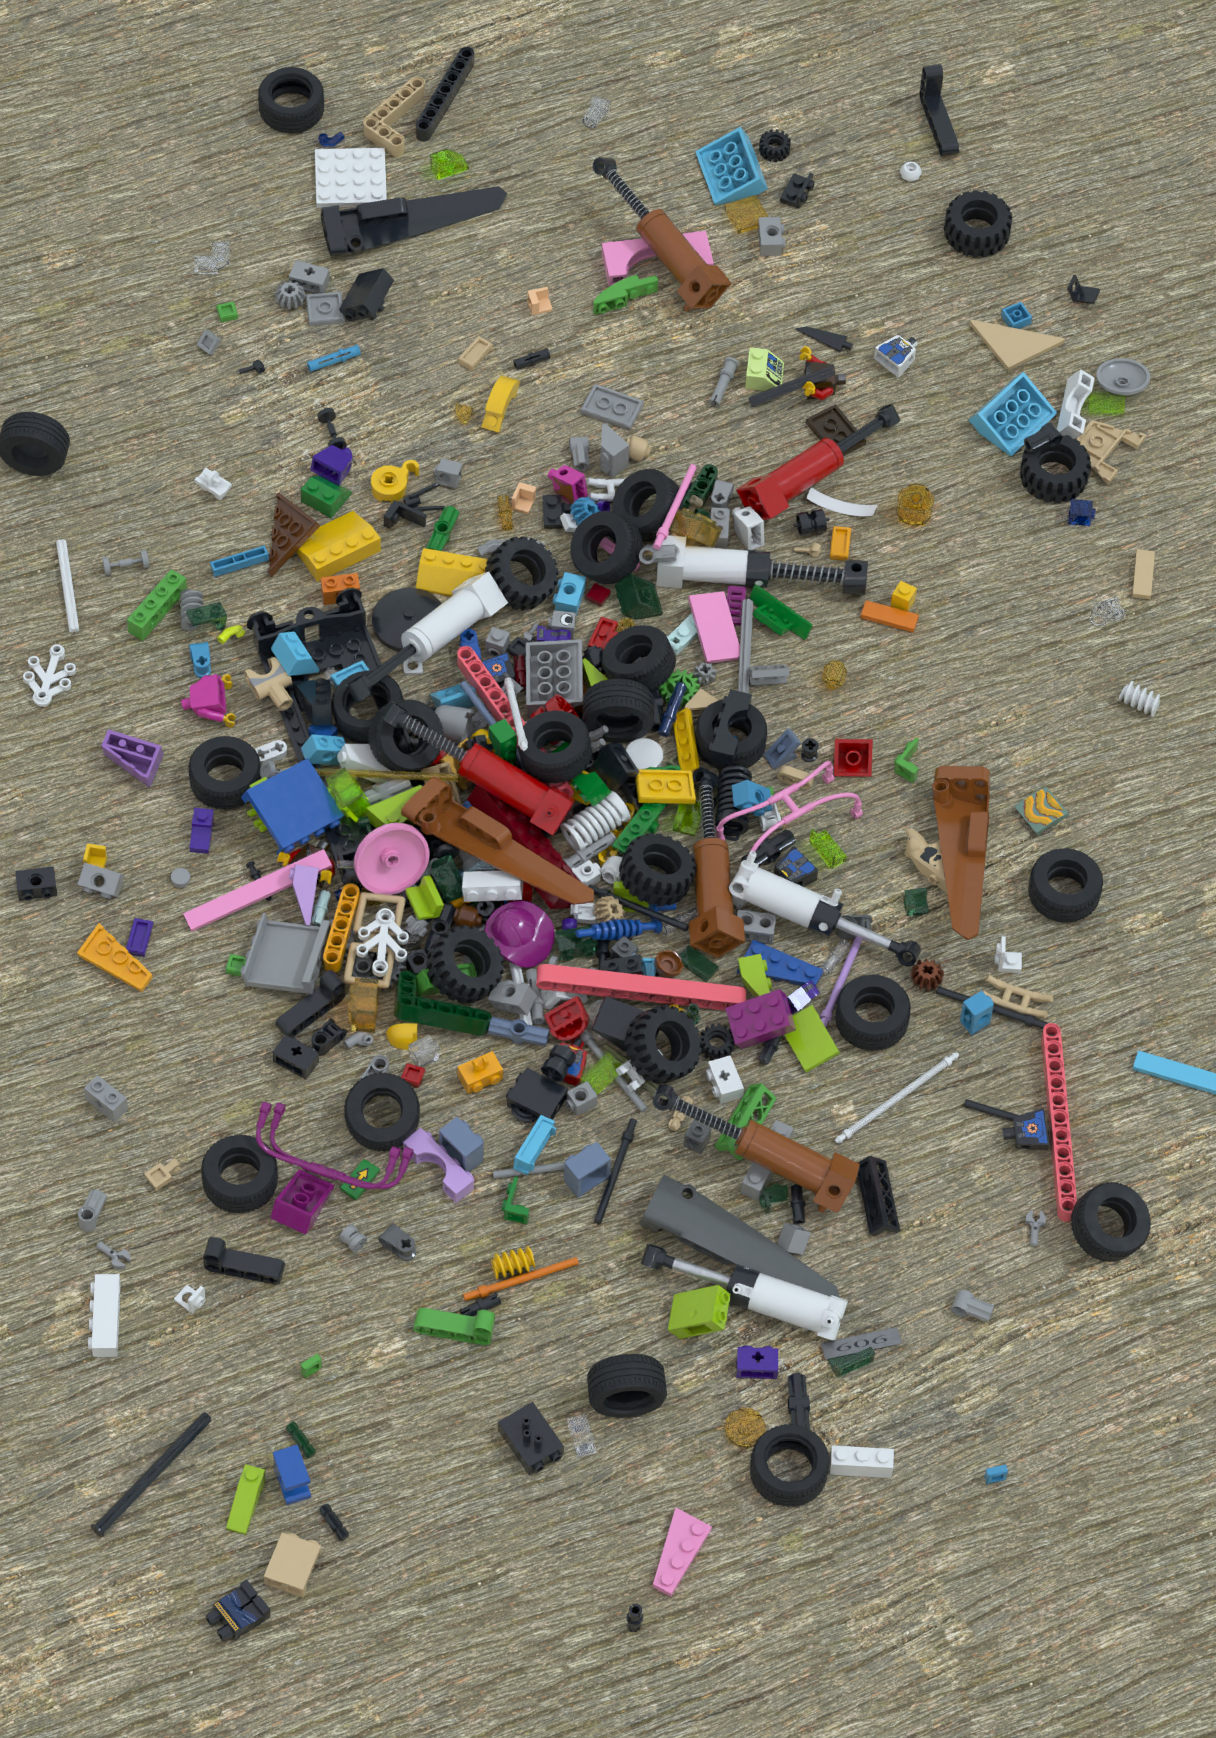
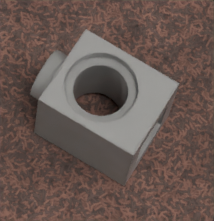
M442 458L439 465H436L434 469L436 484L457 488L462 477L463 463Z
M586 1081L568 1091L565 1102L568 1109L574 1111L576 1116L597 1106L598 1096ZM582 1098V1099H584V1100H583V1101H578V1100H576V1099Z

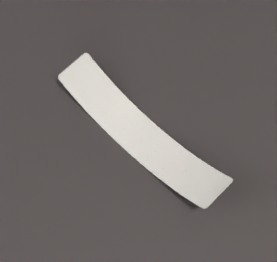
M810 488L807 495L808 500L821 507L852 516H873L877 505H859L843 502L826 496L813 488Z

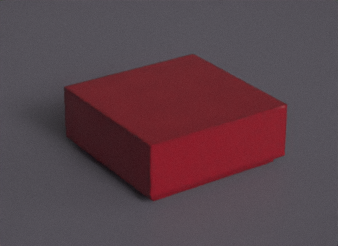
M595 583L587 593L586 600L602 607L611 595V590Z

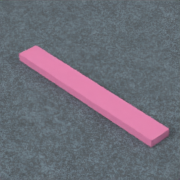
M325 850L318 851L183 913L191 931L200 929L291 887L292 879H289L290 868H294V864L319 868L318 874L323 870L332 868Z

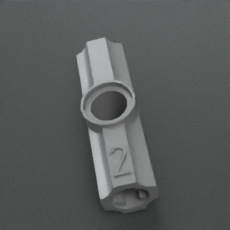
M405 773L389 781L384 780L373 785L371 789L355 795L354 799L361 812L371 805L412 789V786Z

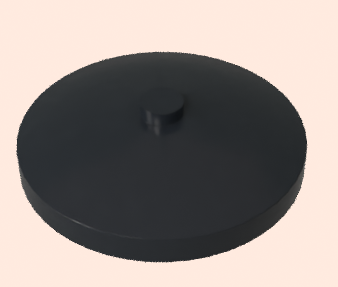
M401 588L391 591L383 596L374 607L372 613L374 634L383 645L399 652L403 649L401 642L402 634L442 603L431 593L417 588Z

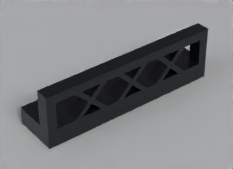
M868 1156L858 1162L860 1166L857 1174L870 1235L877 1236L885 1230L898 1233L900 1232V1226L886 1161Z

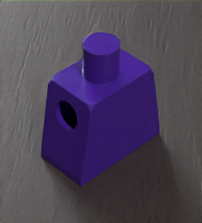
M331 445L312 457L310 471L339 486L351 470L353 461L352 451L347 447L341 450Z

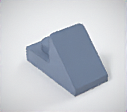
M787 729L763 755L771 766L776 769L797 758L794 751L801 742L791 729Z

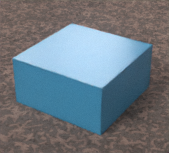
M1022 302L1002 309L1001 317L1008 327L1020 329L1030 325L1032 322V316Z

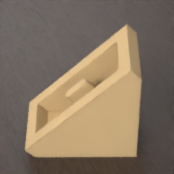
M699 689L685 705V708L691 710L692 719L698 718L704 708L719 700L704 690Z

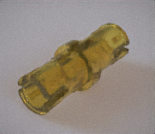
M500 495L497 500L502 530L506 531V526H508V531H511L514 526L509 496L504 495L505 500H503V495Z

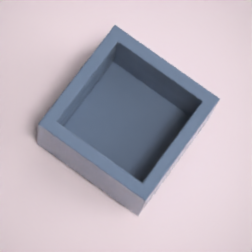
M455 1117L439 1130V1145L445 1147L451 1158H456L459 1161L461 1168L465 1172L472 1171L483 1162L484 1141L479 1134H474L466 1121H461L458 1117Z
M598 1142L585 1146L580 1153L569 1156L564 1162V1182L576 1197L579 1198L609 1178L611 1158Z

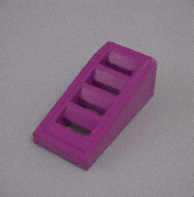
M728 586L727 603L729 608L740 609H729L731 615H740V617H732L734 625H741L742 601L745 600L746 587Z

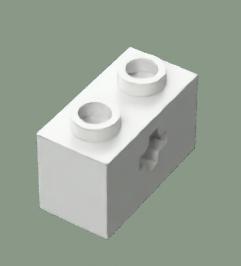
M731 1056L709 1061L708 1069L705 1070L708 1081L712 1082L714 1097H718L720 1104L742 1098L744 1087Z

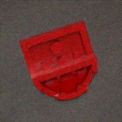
M578 996L544 1014L551 1029L549 1030L550 1033L557 1039L565 1042L579 1037L589 1024L588 1014Z

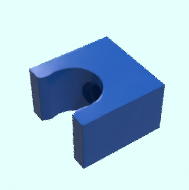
M298 1445L273 1452L274 1471L286 1506L311 1498L308 1487L310 1478Z

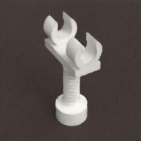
M628 1060L619 1066L616 1072L619 1076L627 1072L632 1080L627 1087L632 1092L645 1083V1080L636 1072L637 1069L631 1066V1060Z

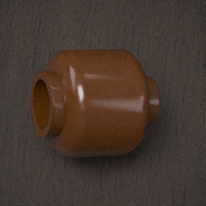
M463 904L460 908L457 907L453 917V922H455L457 927L467 925L469 928H480L483 920L476 907Z

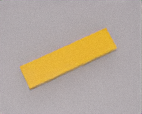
M685 708L677 712V720L673 723L680 770L692 771L693 775V772L700 766L691 710Z

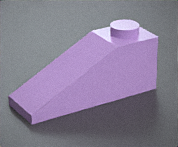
M294 864V868H290L289 879H292V886L304 924L310 925L319 868Z

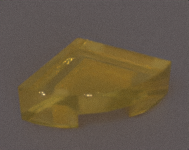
M456 403L455 413L461 423L468 424L473 408Z

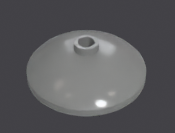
M1117 358L1102 363L1097 369L1096 379L1099 385L1106 391L1116 395L1128 396L1137 394L1148 387L1150 373L1143 364L1137 361Z

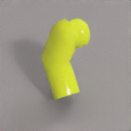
M241 625L228 627L217 637V640L224 644L234 634L237 638H241L245 634V630L242 629Z

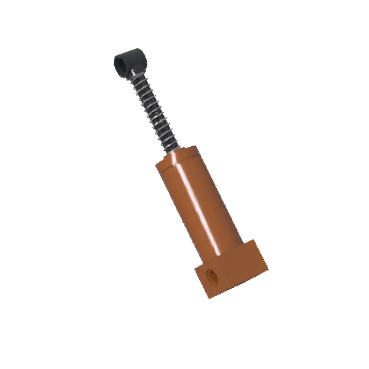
M596 158L592 165L593 171L597 175H602L604 179H609L610 184L614 185L613 187L621 194L624 201L628 202L629 207L631 206L632 210L636 212L635 214L640 217V222L636 227L637 233L681 285L677 292L686 302L683 309L688 312L690 309L712 308L732 284L718 266H709L662 209H655L649 212L645 208L646 206L637 198L636 193H633V190L626 185L625 180H622V177L618 175L617 165L613 158Z
M699 767L693 772L692 776L693 783L699 791V797L701 795V822L703 824L702 835L704 838L697 841L692 848L696 864L694 881L697 918L689 922L690 947L693 950L699 949L716 958H720L745 943L744 921L742 918L734 915L733 897L729 890L731 872L728 844L724 840L716 838V833L714 832L715 821L713 819L712 791L717 786L718 776L703 767Z
M662 1084L656 1089L653 1097V1105L656 1109L661 1111L675 1109V1111L683 1113L684 1116L687 1115L689 1118H693L694 1121L697 1120L699 1123L707 1125L708 1128L711 1127L713 1130L721 1132L722 1135L725 1134L727 1137L730 1136L732 1139H736L734 1154L742 1156L815 1193L813 1202L819 1204L818 1210L820 1212H825L826 1208L838 1213L856 1181L859 1163L836 1152L830 1159L751 1119L746 1126L738 1128L736 1125L728 1123L727 1120L724 1121L722 1118L714 1116L713 1113L710 1114L698 1106L695 1107L694 1104L691 1105L689 1102L681 1100L670 1085ZM660 1096H665L668 1099H662Z

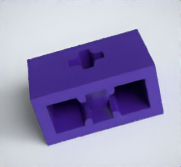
M749 1345L737 1348L736 1378L777 1379L778 1348L771 1346L753 1348Z

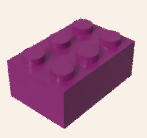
M780 989L725 1008L735 1044L741 1049L796 1031L787 996Z

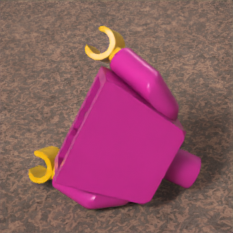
M217 674L203 676L197 683L190 686V697L181 700L183 709L188 710L192 708L199 717L217 722L225 721L227 727L233 728L235 722L229 720H235L236 716L233 713L224 715V713H227L225 689L232 688L231 676L229 674L224 675L223 678Z

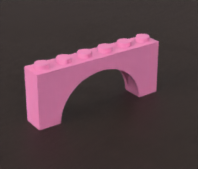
M706 231L684 233L685 238L709 266H714ZM642 238L602 243L601 255L608 286L610 287L618 281L625 279L628 271L637 262L656 256Z

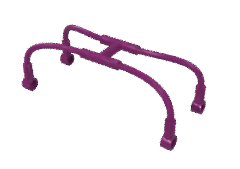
M263 1102L260 1107V1115L256 1124V1141L260 1148L279 1160L300 1166L304 1170L332 1180L337 1179L364 1189H388L400 1182L414 1153V1149L404 1148L398 1176L391 1183L385 1184L393 1173L396 1161L401 1153L400 1148L393 1146L389 1153L384 1178L376 1184L345 1175L341 1171L315 1162L299 1159L282 1151L275 1142V1130L278 1129L286 1105L279 1102L275 1105L274 1116L270 1125V1143L276 1152L270 1150L261 1140V1129L264 1128L272 1104Z

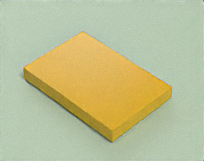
M638 769L640 773L635 777L639 803L695 804L696 797L692 771Z

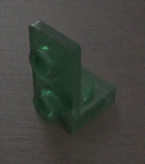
M221 602L186 611L192 626L211 622L213 625L215 624L218 631L225 630L227 614Z

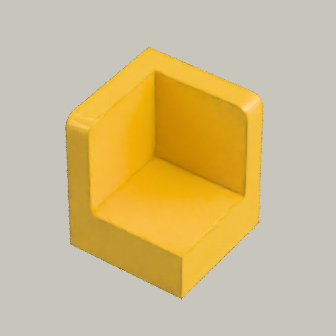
M87 843L83 863L105 869L107 862L106 846Z

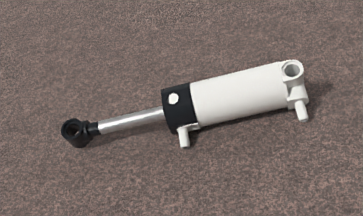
M750 851L747 860L741 862L739 870L729 886L732 895L806 927L808 930L828 939L833 930L835 931L838 928L893 952L903 966H913L921 953V948L915 941L910 940L898 943L842 918L841 912L844 904L838 902L842 893L840 889H835L831 898L813 892L759 868L758 864L754 863L757 855L754 851Z
M646 1244L641 1260L642 1265L650 1268L662 1269L664 1266L727 1288L726 1291L731 1294L729 1304L802 1327L830 1340H836L841 1324L840 1319L843 1318L848 1303L847 1300L833 1295L827 1296L762 1274L759 1271L737 1264L730 1277L669 1256L664 1248L652 1244Z

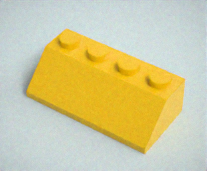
M423 548L416 588L429 593L452 597L453 593L451 591L467 579L485 573L487 559Z

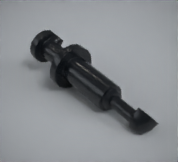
M251 861L246 864V868H249L251 871L250 879L255 881L261 878L262 872L261 870H256L255 862ZM269 896V897H267V898H265V899H266L267 901H270V900L272 899V897Z

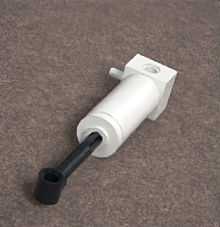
M490 572L471 577L451 591L453 593L452 597L402 634V650L366 677L360 676L349 682L346 687L355 702L369 696L375 683L411 657L415 661L424 662L475 622L492 616L508 602Z

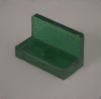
M869 1347L858 1353L830 1358L827 1361L837 1378L872 1363L875 1353L872 1347Z

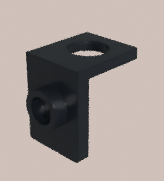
M1073 275L1067 287L1073 302L1094 304L1100 293L1099 288L1081 286L1076 275Z

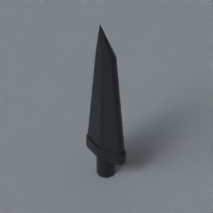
M807 326L795 328L836 351L841 352L843 348L851 351L853 348V344L846 341L847 336Z

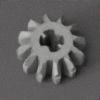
M291 280L289 283L283 281L282 285H278L275 292L277 305H281L282 309L287 307L288 310L291 308L297 310V307L302 306L305 299L303 286H299L298 281L295 283Z

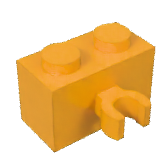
M491 1051L457 1066V1076L467 1094L476 1093L490 1084L495 1085L503 1079V1068L494 1052Z

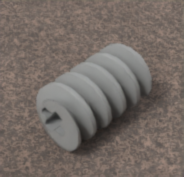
M187 589L180 592V626L184 630H196L204 623L203 594L200 591Z

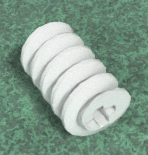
M1131 681L1123 688L1119 701L1124 699L1125 704L1131 702V707L1137 706L1139 711L1144 709L1145 714L1151 711V717H1153L1160 705V694L1154 698V691L1146 694V687L1140 691V684L1134 688V681Z

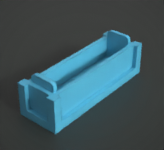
M540 1115L515 1156L514 1170L528 1175L529 1171L534 1170V1163L551 1135L555 1136L556 1134L554 1120Z

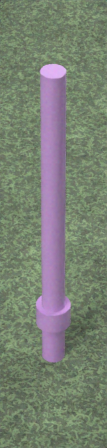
M859 937L855 938L826 1008L820 1014V1019L825 1027L832 1019V1011L839 993L843 988L862 943V939Z

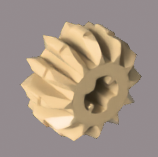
M613 896L602 897L593 905L594 911L592 913L596 915L595 920H598L599 923L613 919H625L623 916L625 911L622 910L623 905H620L619 900L614 899Z

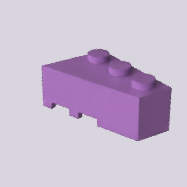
M108 729L101 745L104 755L150 788L164 756L162 747Z

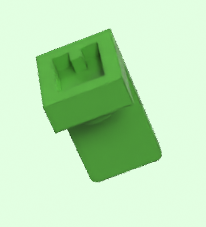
M917 737L912 742L909 741L905 746L903 754H899L894 760V773L911 783H914L917 779L919 768L907 761L918 749L919 739Z

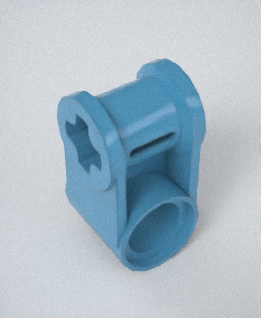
M208 642L189 644L195 675L198 678H202L205 675L210 676L211 667Z

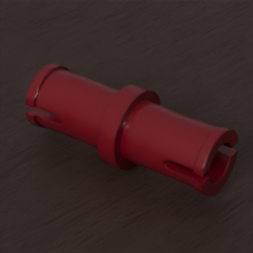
M518 655L517 660V656H514L515 681L521 687L523 686L525 691V657Z

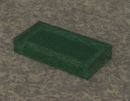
M689 945L679 954L684 967L706 983L719 970V966Z

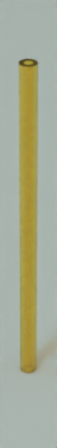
M314 768L319 776L430 780L432 777H437L442 781H460L459 774Z

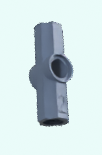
M492 1017L488 1034L511 1039L516 1044L526 1042L546 1047L550 1029L528 1025L521 1019L510 1021Z

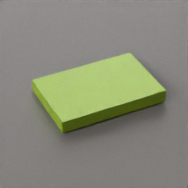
M813 1005L792 1016L796 1031L785 1034V1037L806 1073L840 1054Z

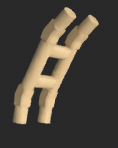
M991 975L986 977V982L1004 991L1001 999L982 990L986 996L991 997L994 1005L1024 1015L1030 1014L1035 1016V1018H1047V1011L1030 1008L1028 1004L1030 999L1035 1002H1052L1053 995L1032 992L1008 984ZM1012 993L1023 996L1020 1005L1009 1002Z

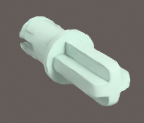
M326 890L320 892L317 904L313 907L314 914L310 922L311 926L319 925L320 927L322 920H324L325 915L328 913L327 907L331 893Z

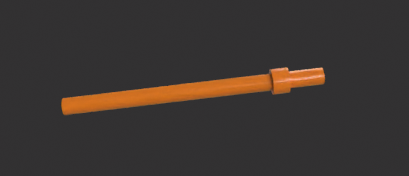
M577 1257L488 1286L482 1285L477 1287L476 1290L464 1293L463 1299L468 1301L478 1297L484 1298L489 1296L490 1293L578 1265L579 1262Z

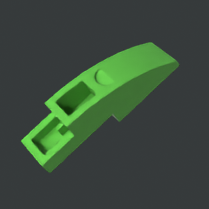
M634 275L611 285L593 301V314H602L614 309H621L627 306V300L658 292L657 276L639 280L638 276Z

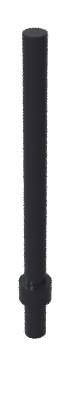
M591 884L588 885L599 898L613 896L614 899L619 900L620 905L685 932L689 928V925L615 895L611 893V890L601 889Z
M940 986L936 994L960 1002L970 998V996ZM997 1005L993 1006V1013L1023 1022L1024 1025L1029 1027L1035 1026L1043 1029L1048 1024V1022L1036 1019L1035 1016L1030 1014L1024 1015Z
M631 1118L626 1131H623L622 1143L594 1222L597 1224L602 1223L627 1149L633 1141V1132L637 1124L636 1119Z

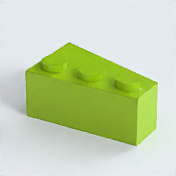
M416 786L367 807L366 820L376 829L390 823H404L414 826L415 823L401 815V810L404 804L422 786Z

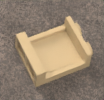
M282 1532L264 1574V1585L304 1598L307 1591L306 1585L317 1558L322 1553L321 1545L314 1540H304L296 1534Z

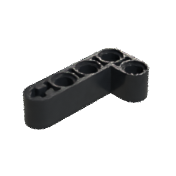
M328 970L322 975L319 981V988L276 1020L275 1026L284 1035L295 1037L345 998L346 984L333 970Z
M217 1237L208 1238L203 1256L204 1268L210 1272L274 1285L281 1283L286 1265L284 1261L277 1258L227 1249L225 1241Z

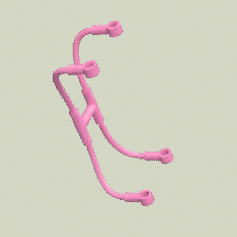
M826 761L799 783H794L758 805L723 818L716 827L715 837L725 841L723 825L727 821L767 805H772L782 799L792 813L783 817L781 821L769 828L756 841L750 850L755 852L765 838L783 824H788L824 802L844 797L854 798V807L850 809L854 819L863 815L861 810L862 802L857 794L846 792L824 797L813 803L810 802L801 808L797 807L789 795L799 790L801 786L809 782L825 767V773L822 774L824 782L829 784L834 781L832 763Z

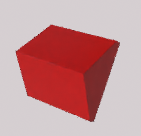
M835 739L833 748L834 776L872 777L873 739Z

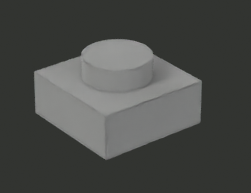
M204 330L197 345L208 354L213 355L221 339L210 330Z

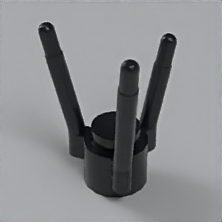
M431 484L415 493L403 496L404 503L415 510H438L445 507H418L421 504L419 496L438 487L440 484Z

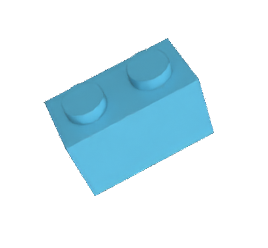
M279 633L271 650L288 676L318 673V666L296 633Z

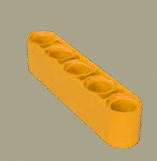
M346 884L340 895L323 954V965L326 972L328 970H333L335 973L338 972L343 962L360 896L359 887L355 884Z

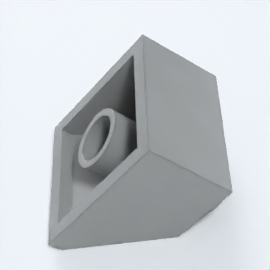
M604 423L602 424L600 468L605 474L613 478L628 467L629 444Z

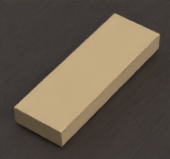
M1140 549L1136 551L1133 598L1151 599L1155 551Z

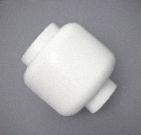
M611 856L601 867L602 877L607 883L621 882L619 866L622 857Z

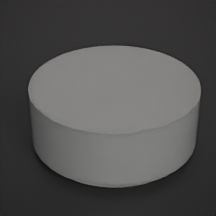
M184 868L175 869L171 873L172 884L178 888L186 887L190 883L189 871Z

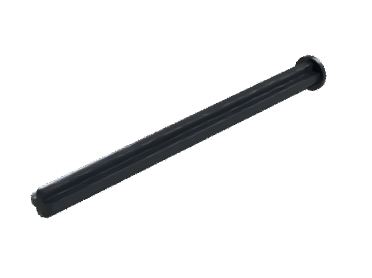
M203 1412L96 1524L91 1525V1529L99 1537L103 1538L104 1532L211 1422V1417L206 1412Z

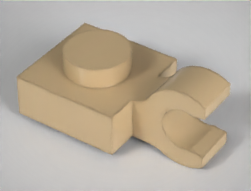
M173 1159L165 1166L161 1163L157 1164L144 1173L153 1188L158 1191L173 1180L171 1175L178 1173L181 1168L179 1167V1162Z

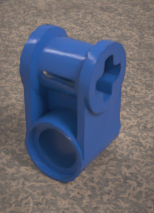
M467 628L460 634V648L463 646L471 647L481 660L477 634L474 630Z

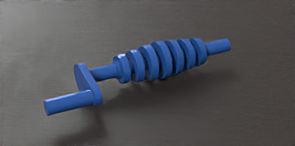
M676 903L669 906L667 904L665 906L654 904L649 905L648 908L657 912L675 910ZM651 918L649 923H641L640 920L613 919L592 924L590 929L576 930L575 934L577 938L591 936L593 940H620L623 936L630 938L641 935L642 931L647 930L661 933L662 922Z

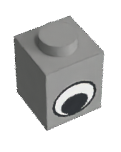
M554 611L553 618L549 617L548 628L551 630H568L571 632V638H573L576 613Z
M492 627L486 639L485 654L497 656L506 653V649L510 645V632Z

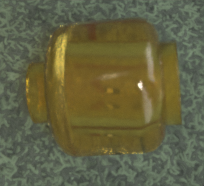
M831 660L823 667L822 682L829 689H837V687L843 686L846 680L847 668L844 666V663Z

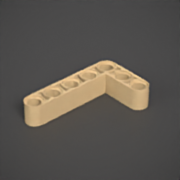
M418 76L411 78L363 120L364 136L380 148H385V151L394 157H400L404 154L405 139L400 133L389 126L425 96V80Z

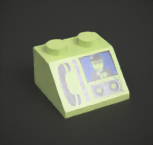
M750 348L745 389L765 391L781 385L784 362L768 349Z

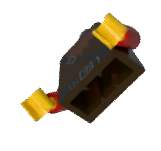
M807 346L800 350L799 358L801 360L806 359L804 375L827 366H831L834 371V376L816 383H805L803 389H806L804 394L807 396V400L818 399L823 401L835 395L836 385H846V375L835 374L833 364H828L811 354V349Z
M319 841L316 847L306 844L303 848H299L289 854L280 852L276 861L283 862V866L286 867L287 864L290 865L324 849L332 864V868L323 870L318 874L316 886L322 888L325 880L328 881V884H331V879L335 876V865L331 860V854L327 852L329 844L325 841Z

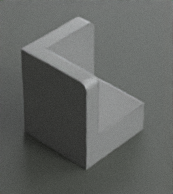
M784 1222L777 1245L787 1252L802 1255L811 1232L800 1225Z

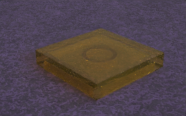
M757 195L724 205V210L738 234L758 228L759 217H768Z

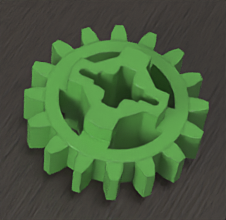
M677 669L676 673L672 672L670 678L659 687V692L662 698H666L665 703L667 704L670 701L676 683H684L687 689L680 705L681 708L683 703L687 704L699 691L700 684H698V678H693V673L688 675L687 670L681 673Z

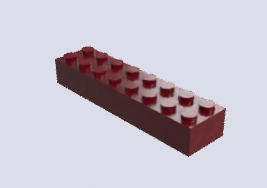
M475 787L467 798L473 807L507 827L514 841L577 879L572 869L562 859L561 854L554 849L551 841L541 832V828L530 822V817L482 788ZM534 887L550 909L571 908V903Z

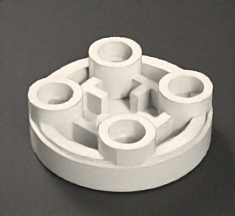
M640 738L631 742L626 748L627 753L638 769L661 767L663 750L654 740Z

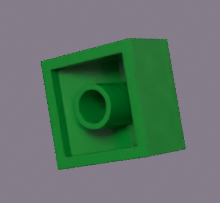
M313 476L301 488V502L332 518L351 496L352 491L341 485L338 486L321 476Z

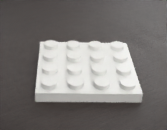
M385 148L315 149L317 208L333 205L356 207L362 203L387 200Z

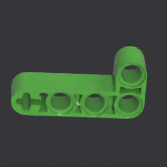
M419 1308L416 1313L413 1330L423 1335L478 1345L491 1344L495 1326V1314L488 1310H479L476 1317L428 1308Z

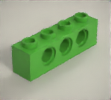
M171 569L127 619L128 632L144 641L179 601L180 592L187 590L186 577Z

